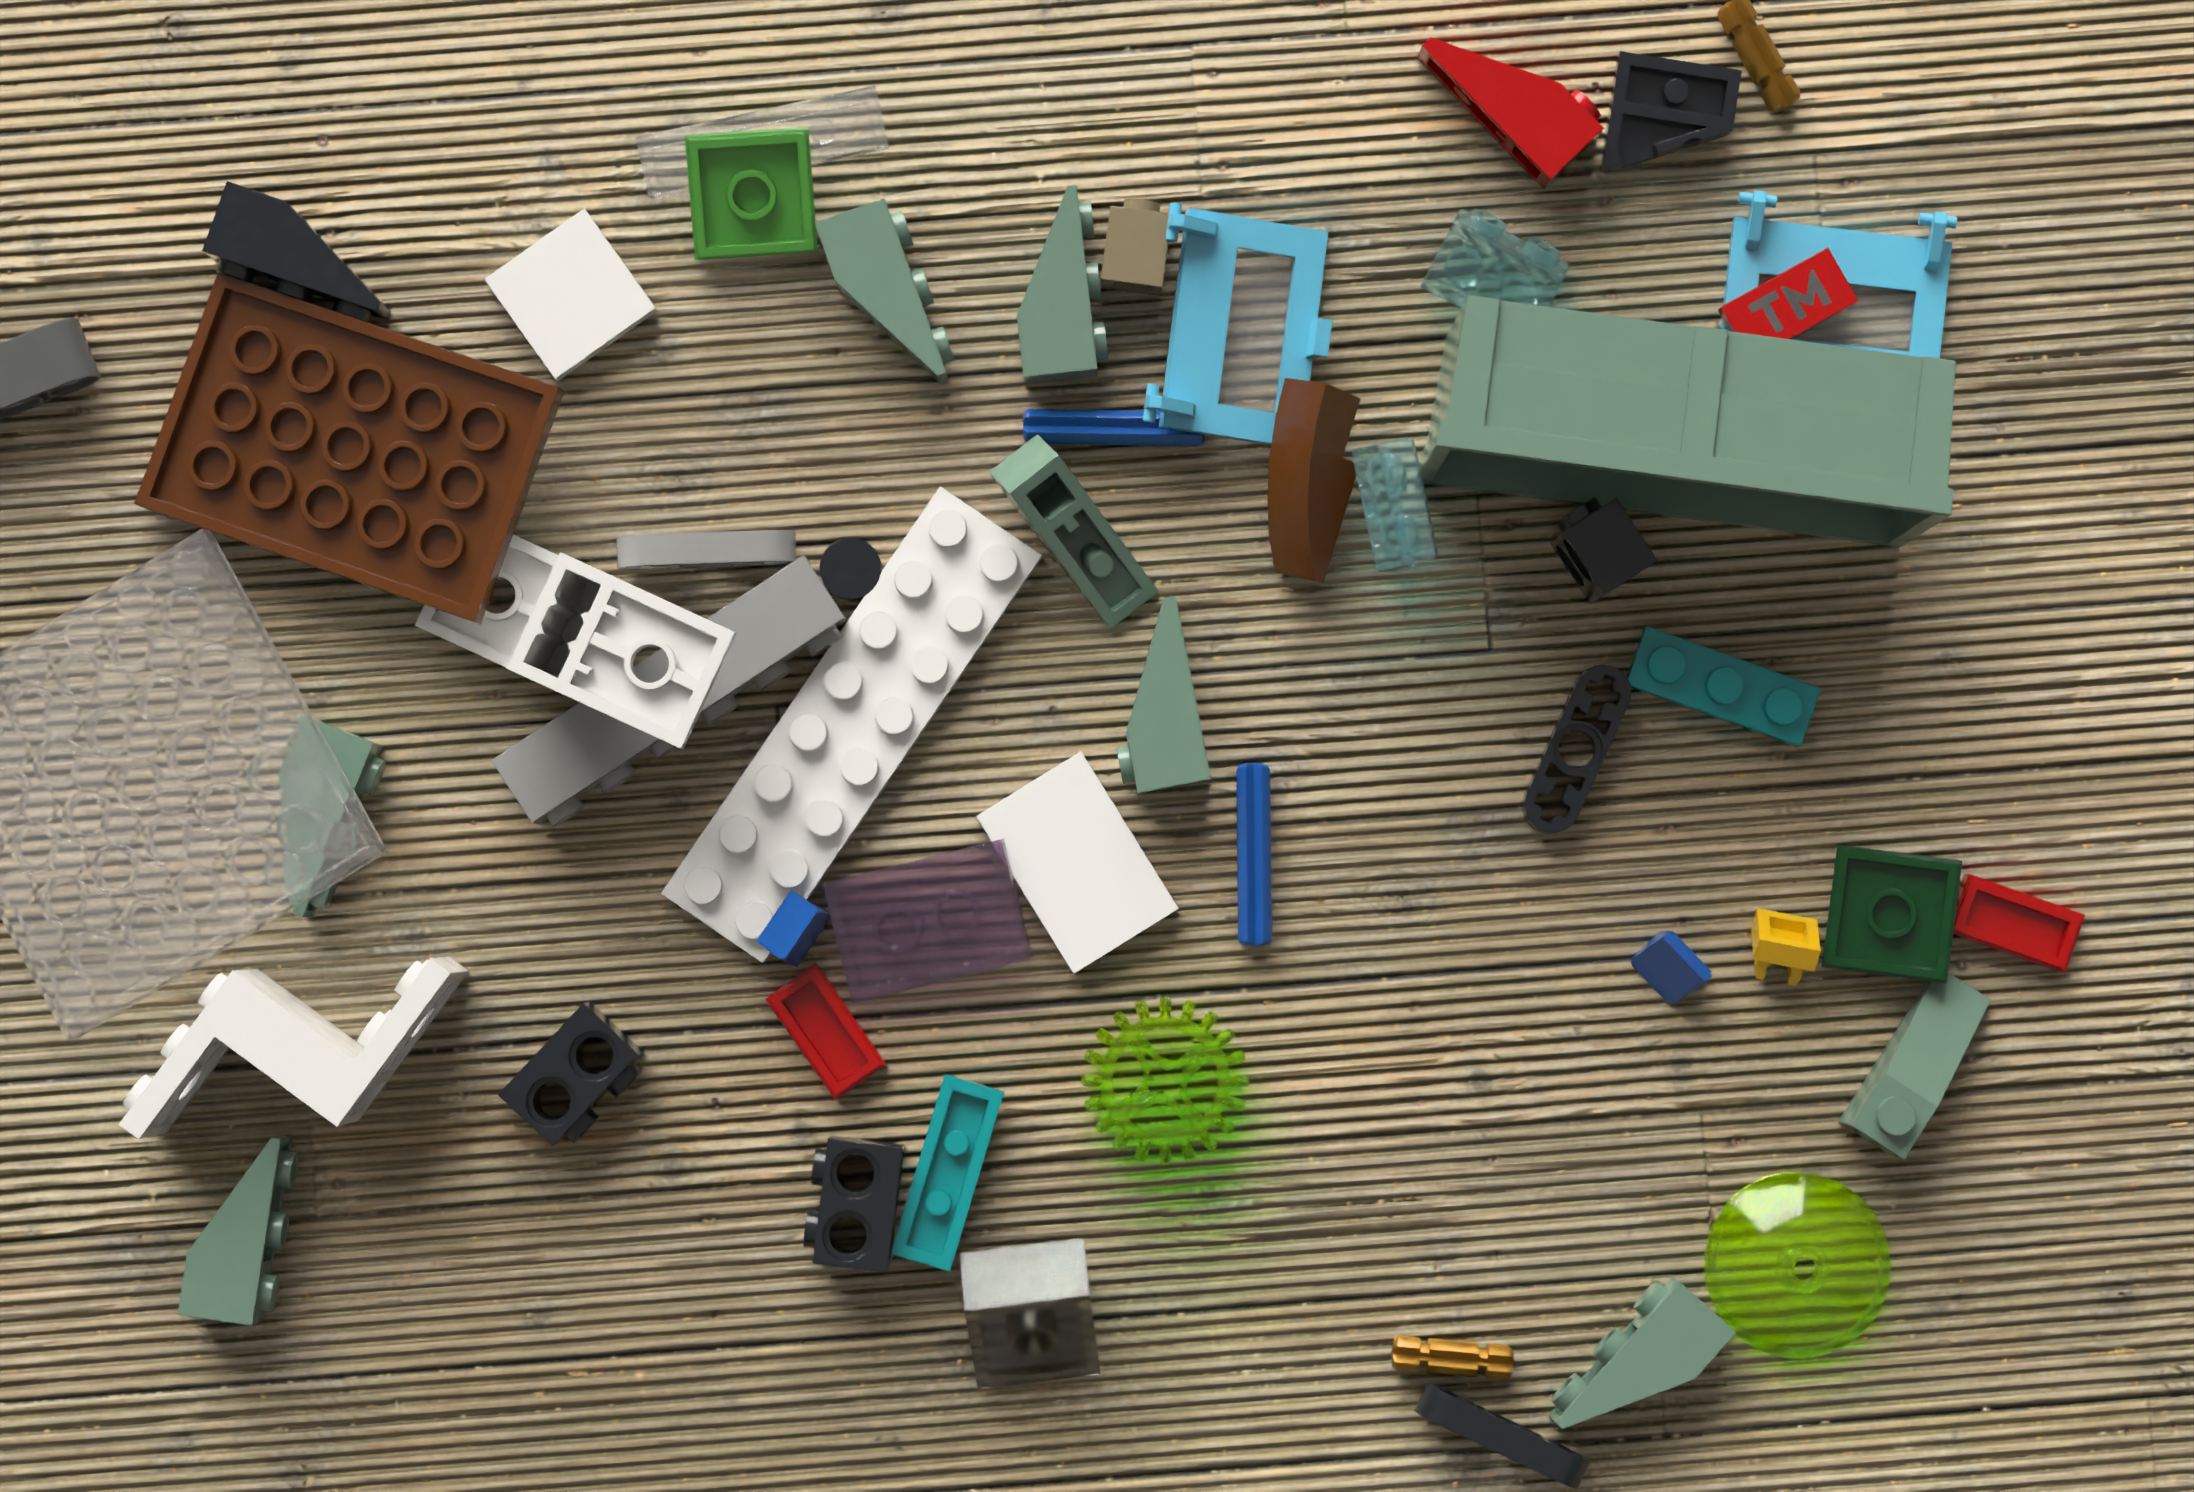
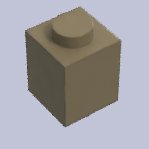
M1125 199L1123 207L1110 206L1101 273V288L1161 296L1168 241L1165 238L1169 213L1160 212L1161 205L1159 203L1143 199Z

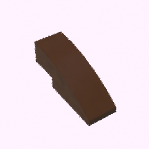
M1285 378L1274 423L1269 456L1267 493L1269 538L1274 572L1324 583L1360 466L1344 459L1343 455L1361 398L1326 383Z

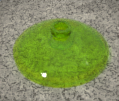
M1786 1172L1774 1174L1744 1187L1725 1204L1717 1215L1708 1234L1705 1246V1283L1709 1297L1720 1318L1736 1332L1739 1338L1749 1345L1765 1353L1783 1358L1807 1359L1819 1357L1850 1344L1870 1326L1877 1316L1885 1300L1890 1282L1891 1259L1889 1246L1883 1228L1874 1212L1861 1197L1848 1187L1813 1173ZM1802 1258H1811L1815 1265L1813 1275L1807 1280H1799L1794 1273L1795 1264Z

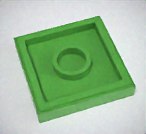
M809 127L685 135L695 261L818 252Z

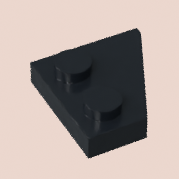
M1620 51L1616 61L1599 172H1614L1728 136L1733 131L1742 70Z

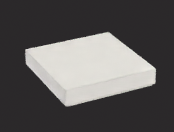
M585 208L484 279L557 381L564 378L657 312L655 306Z

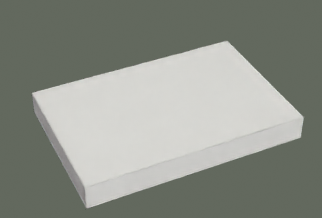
M1081 751L976 816L1073 974L1179 909Z

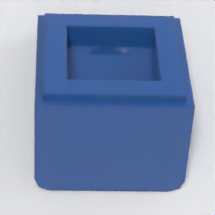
M791 890L756 942L782 961L798 967L832 915Z
M1659 931L1631 959V964L1637 972L1670 1004L1678 1002L1712 977L1710 974L1712 971L1673 931Z

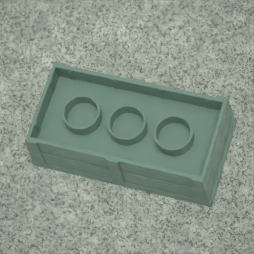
M1468 295L1445 339L1427 443L1418 459L1414 482L1583 505L1596 497L1600 505L1604 506L1617 497L1625 511L1900 548L1952 515L1953 489L1948 488L1956 361L1731 332L1724 329L1702 326L1694 327L1501 301L1500 299Z

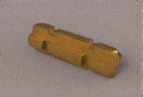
M1731 0L1720 8L1717 12V17L1727 34L1733 33L1735 39L1732 44L1754 84L1760 83L1763 87L1760 95L1769 111L1772 113L1782 111L1793 105L1800 98V90L1791 74L1785 76L1782 71L1786 65L1764 25H1757L1755 22V17L1758 14L1751 1Z
M1399 1335L1394 1338L1392 1344L1391 1363L1393 1368L1398 1371L1418 1372V1368H1426L1427 1373L1477 1377V1373H1484V1377L1487 1379L1507 1380L1511 1378L1513 1372L1514 1353L1513 1349L1508 1345L1487 1343L1486 1348H1479L1478 1342L1428 1338V1343H1423L1419 1337Z

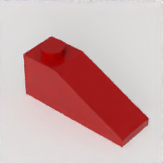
M1432 37L1420 49L1417 59L1543 189L1597 140L1604 129L1597 121L1601 117L1599 110L1579 90L1570 93L1561 83Z

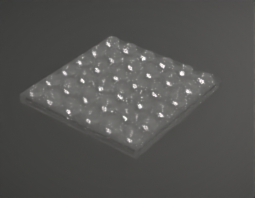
M200 529L0 652V917L66 1040L80 1038L388 852L210 530Z

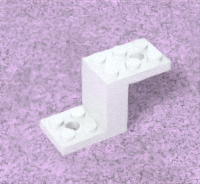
M515 535L511 539L497 578L508 580L515 589V601L510 609L499 614L490 613L486 609L480 625L426 605L423 606L415 626L681 749H684L737 635L734 631L564 553L554 554ZM648 646L662 648L669 660V667L665 676L653 683L641 681L633 669V661L636 654Z
M451 957L430 958L423 964L417 960L403 975L395 988V991L402 996L400 1000L386 1014L379 1011L364 1028L357 1042L259 969L233 970L228 977L220 973L211 981L200 996L198 1004L203 1006L204 1009L190 1028L185 1024L179 1026L163 1046L160 1054L166 1058V1061L155 1076L150 1078L144 1075L127 1094L122 1105L129 1109V1111L118 1125L137 1139L167 1133L229 1048L336 1127L359 1121L469 971Z

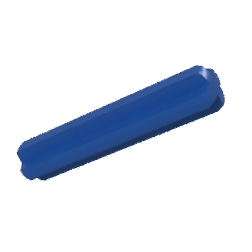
M1028 409L1023 415V438L1025 442H1028L1038 434L1047 444L1198 447L1204 441V434L1160 428L1159 411H1156L1154 423L1143 421L1144 411Z
M1244 763L1239 765L1236 770L1238 940L1240 944L1245 946H1261L1270 944L1272 940L1270 768L1263 763Z

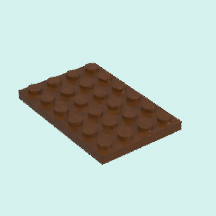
M218 272L134 504L481 625L561 403L564 390L555 385Z

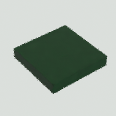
M1837 845L1822 967L1947 984L1962 860Z

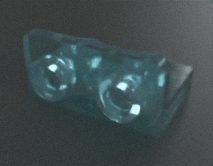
M1460 209L1420 287L1461 308L1468 295L1549 307L1565 277L1569 264L1560 259V251L1551 244L1534 237H1529L1526 242L1505 231L1506 224L1498 217L1479 209H1474L1472 213Z
M1404 437L1351 450L1376 571L1395 573L1416 568L1417 563L1436 559L1438 551L1414 440Z

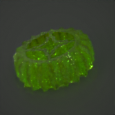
M1167 996L1160 998V1016L1150 1017L1148 1006L1144 1000L1135 1002L1136 1012L1140 1020L1130 1025L1122 1011L1114 1013V1021L1123 1031L1115 1038L1108 1030L1098 1029L1096 1037L1102 1043L1108 1045L1109 1048L1105 1055L1094 1050H1087L1085 1060L1092 1064L1101 1065L1100 1075L1085 1074L1081 1077V1084L1083 1086L1101 1087L1102 1095L1091 1097L1085 1101L1086 1110L1095 1111L1105 1106L1109 1113L1096 1123L1095 1128L1099 1133L1106 1132L1114 1124H1117L1122 1130L1115 1137L1113 1147L1121 1151L1131 1137L1139 1140L1135 1150V1159L1141 1162L1145 1161L1148 1156L1150 1144L1160 1146L1158 1156L1161 1165L1170 1164V1146L1181 1145L1185 1161H1193L1195 1159V1152L1190 1141L1199 1136L1209 1151L1217 1148V1143L1208 1130L1216 1124L1222 1131L1229 1134L1232 1133L1235 1125L1228 1118L1222 1116L1221 1113L1225 1106L1235 1111H1243L1246 1105L1242 1099L1229 1096L1230 1086L1246 1087L1249 1085V1077L1247 1075H1230L1229 1066L1245 1061L1244 1052L1239 1050L1224 1055L1221 1049L1222 1046L1229 1043L1235 1037L1234 1032L1227 1028L1216 1037H1213L1208 1032L1218 1018L1213 1011H1208L1203 1016L1199 1025L1190 1021L1195 1011V1003L1190 1000L1184 1002L1180 1017L1170 1016L1172 1005L1170 998ZM1157 1029H1175L1190 1034L1201 1043L1179 1057L1166 1058L1154 1050L1143 1034ZM1128 1045L1143 1067V1078L1139 1086L1118 1103L1113 1091V1072L1118 1057ZM1145 1054H1150L1157 1065L1161 1064L1167 1071L1175 1067L1179 1069L1192 1060V1063L1181 1071L1183 1080L1175 1081L1176 1084L1181 1086L1178 1094L1185 1103L1184 1107H1181L1173 1096L1169 1097L1163 1090L1155 1094L1151 1092L1142 1100H1138L1141 1095L1149 1090L1147 1081L1155 1080L1154 1077L1149 1076L1152 1067L1144 1057ZM1213 1059L1217 1075L1215 1095L1209 1108L1201 1115L1187 1094V1084L1190 1077L1200 1069V1066ZM1163 1103L1170 1106L1187 1127L1169 1132L1154 1131L1136 1124L1130 1117L1152 1104Z

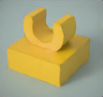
M1757 908L1751 926L1756 979L1764 980L1767 967L1770 964L1787 967L1788 985L1796 986L1802 978L1803 970L1815 972L1821 952L1818 921L1813 918Z

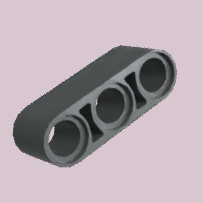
M70 318L56 321L0 343V421L81 390L101 378L78 319Z

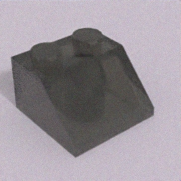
M1083 1238L1049 1240L1043 1243L987 1248L980 1251L960 1253L964 1311L978 1390L1101 1374Z

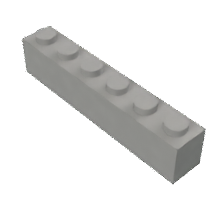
M804 555L707 618V620L734 631L737 635L697 721L704 717L708 725L716 722L740 705L734 696L754 683L760 691L766 689L791 672L786 663L805 649L813 657L843 637L838 628L848 620ZM661 648L635 665L633 669L636 676L646 683H653L662 679L669 667L667 654ZM579 702L491 761L530 821L541 824L548 819L551 825L555 827L581 811L584 805L579 798L600 785L603 791L607 793L635 775L636 772L631 764L650 751L658 759L677 747Z

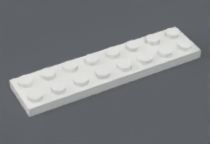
M940 486L840 631L843 637L829 647L661 894L760 962L765 963L771 952L756 942L758 937L791 890L805 899H809L1033 572L1042 555Z

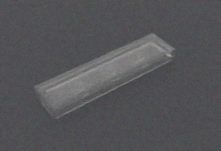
M876 85L636 137L648 197L650 200L689 192L685 135L809 127L811 166L889 149Z

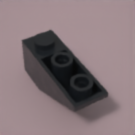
M229 181L226 182L202 249L204 253L219 262L216 272L252 283L255 274L277 282L274 289L275 292L310 303L311 297L314 294L334 301L335 304L332 311L367 323L370 315L386 320L389 319L391 311L292 206L284 200Z

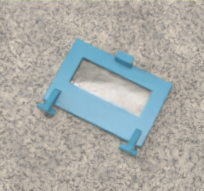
M1756 190L1753 193L1739 192L1738 204L1750 205L1749 217H1734L1732 220L1723 305L1822 250L1829 248L1859 301L1792 340L1940 359L1953 243L1944 241L1946 228H1956L1957 217L1947 216V213L1934 212L1933 214L1919 213L1918 225L1929 226L1928 239L1763 220L1765 207L1775 208L1777 196L1767 195V192ZM1721 319L1720 329L1729 331L1725 322Z
M1170 203L1165 240L1177 242L1179 231H1183L1163 396H1158L1159 385L1147 384L1143 421L1154 423L1156 411H1159L1160 428L1271 445L1275 417L1285 378L1310 381L1313 358L1328 357L1332 320L1318 318L1328 232L1196 208L1186 209L1184 215L1181 214L1182 204Z

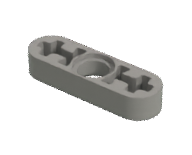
M789 530L640 534L617 537V568L621 570L789 565L796 560V532Z

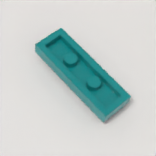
M1649 626L1643 628L1626 676L1630 687L1635 690L1794 747L1802 745L1821 691L1819 687Z
M949 1074L944 1075L890 1254L950 1272L1005 1091Z

